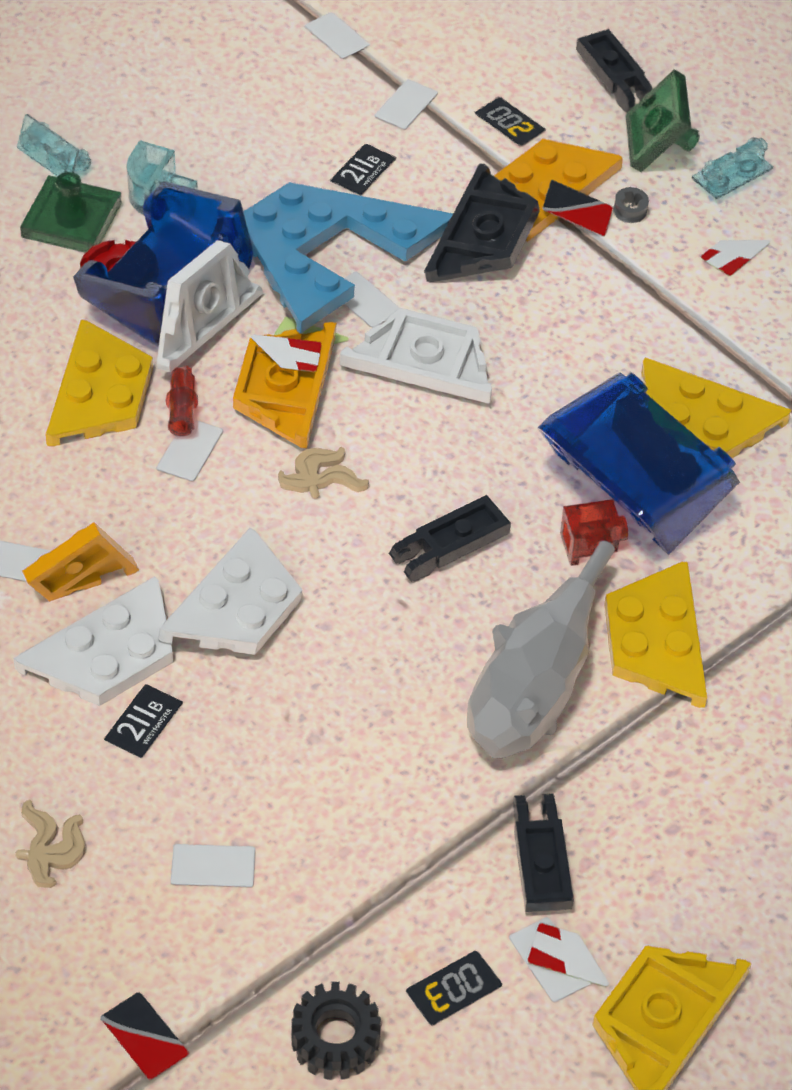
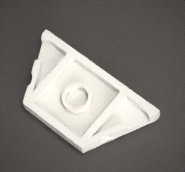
M217 240L168 280L156 362L158 369L167 372L174 370L263 294L261 286L252 283L247 277L250 271L244 263L239 261L238 254L231 244Z
M399 308L389 315L383 324L376 325L367 331L363 342L353 349L346 346L340 353L341 366L488 404L491 401L492 386L491 383H488L484 353L480 350L481 340L478 328L475 326Z
M249 528L159 628L158 640L172 644L173 636L200 640L199 647L215 650L227 648L233 652L256 655L301 602L303 590L254 529Z
M155 576L15 656L13 660L16 671L25 676L31 671L48 678L50 686L64 692H74L81 699L101 706L173 663L171 643H164L158 640L159 628L166 621L159 580Z

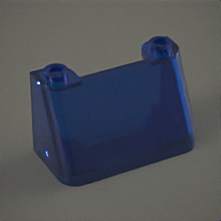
M162 181L146 198L143 204V214L148 230L109 272L105 264L99 261L91 260L85 263L73 276L78 294L81 298L159 348L167 284L170 278L217 240L231 244L238 254L239 261L244 263L248 269L250 268L253 249L241 200Z
M618 372L550 414L537 429L561 460L568 466L571 464L576 470L582 471L628 512L636 524L652 533L654 543L669 555L740 483L732 470L736 463L720 447H717L714 451L647 395L645 393L648 390L647 386L634 373L630 372L625 376Z

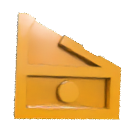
M93 522L86 528L77 531L70 539L49 553L40 556L36 562L22 570L27 583L50 602L68 596L74 591L86 590L101 585V575L123 568L126 576H129L139 571V568L134 558Z

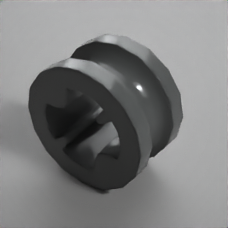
M626 187L619 190L615 195L613 213L616 218L625 223L642 221L647 215L648 195L643 190L635 187Z

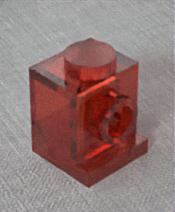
M613 499L563 506L560 536L570 566L579 565L580 558L591 556L601 541L610 542L615 548L614 553L618 552L619 542L628 540L626 518L624 515H618Z

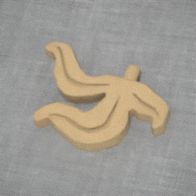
M339 447L337 451L322 448L307 449L295 459L296 474L285 475L281 470L278 473V481L281 488L299 493L310 491L313 498L319 497L318 489H323L332 483L341 484L355 492L365 491L368 489L369 480L359 479L351 469L339 465L345 457V449L343 447ZM320 467H329L321 474H318Z
M27 800L22 806L21 814L36 830L37 835L31 841L30 850L19 849L16 851L15 856L18 859H28L27 869L37 887L52 888L56 885V880L48 877L49 867L62 870L70 869L84 855L85 843L79 826L83 824V817L81 815H74L68 818L63 824V840L57 844L49 845L56 836L57 824L53 817L44 811L34 809L32 801Z

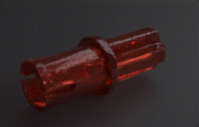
M184 365L182 368L176 367L171 371L170 391L167 392L165 398L166 405L169 408L168 430L173 435L179 437L190 435L192 430H194V409L197 408L199 401L198 395L194 391L195 376L192 374V368Z

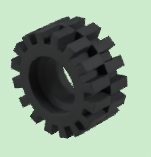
M340 981L331 982V991H325L323 983L315 986L314 996L306 991L301 996V1004L296 1003L293 1009V1018L291 1019V1045L293 1052L297 1051V1061L302 1066L308 1062V1072L316 1075L319 1068L323 1069V1079L332 1080L333 1071H340L341 1080L349 1078L351 1068L354 1069L357 1075L365 1070V1062L371 1065L374 1061L375 1053L379 1050L381 1017H378L379 1008L376 1002L370 1004V995L364 990L359 996H356V985L348 983L346 991H341ZM340 1018L349 1021L353 1025L355 1033L346 1042L330 1043L319 1037L317 1027L324 1020Z

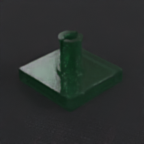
M675 69L625 115L630 166L641 173L673 143L688 152L697 145L700 138L699 130L691 127L686 76Z
M64 172L57 177L48 175L20 225L21 238L86 253L91 247L102 242L122 204L121 192L81 183L80 176L74 172Z

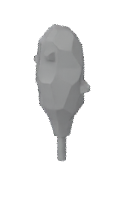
M601 541L578 578H569L545 602L515 614L509 626L499 624L492 630L495 651L476 681L467 709V728L474 740L492 758H506L532 748L544 734L553 735L555 733L557 719L563 712L573 692L575 680L589 654L587 627L596 593L593 585L615 551L614 546L610 542Z

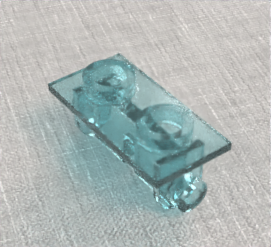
M29 114L24 115L16 148L67 184H71L74 172L89 169L92 160L89 158V153L86 150L78 149L73 144L67 142L63 137L51 130L46 122H39Z
M752 137L748 139L747 143L736 148L735 153L729 152L716 160L707 161L701 171L692 175V179L717 200L773 169V166L764 159L765 152L768 150L767 142L763 138Z

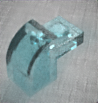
M139 140L129 155L126 164L128 197L133 208L149 218L152 217L158 208L193 219L199 209L198 181L176 174L175 150Z

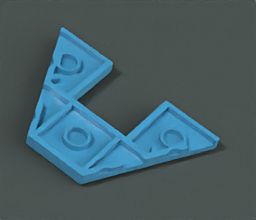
M289 182L238 214L237 229L243 239L249 242V249L252 255L259 258L264 267L265 277L272 289L280 294L282 306L289 309L296 321V330L301 334L354 298L355 284L305 256L306 254L345 228H348L406 262L442 237L453 213Z

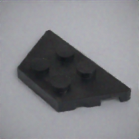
M479 163L424 270L426 281L438 282L512 268L540 212L538 200L526 192L517 190L515 185L506 178L500 181L490 173V168L487 165Z

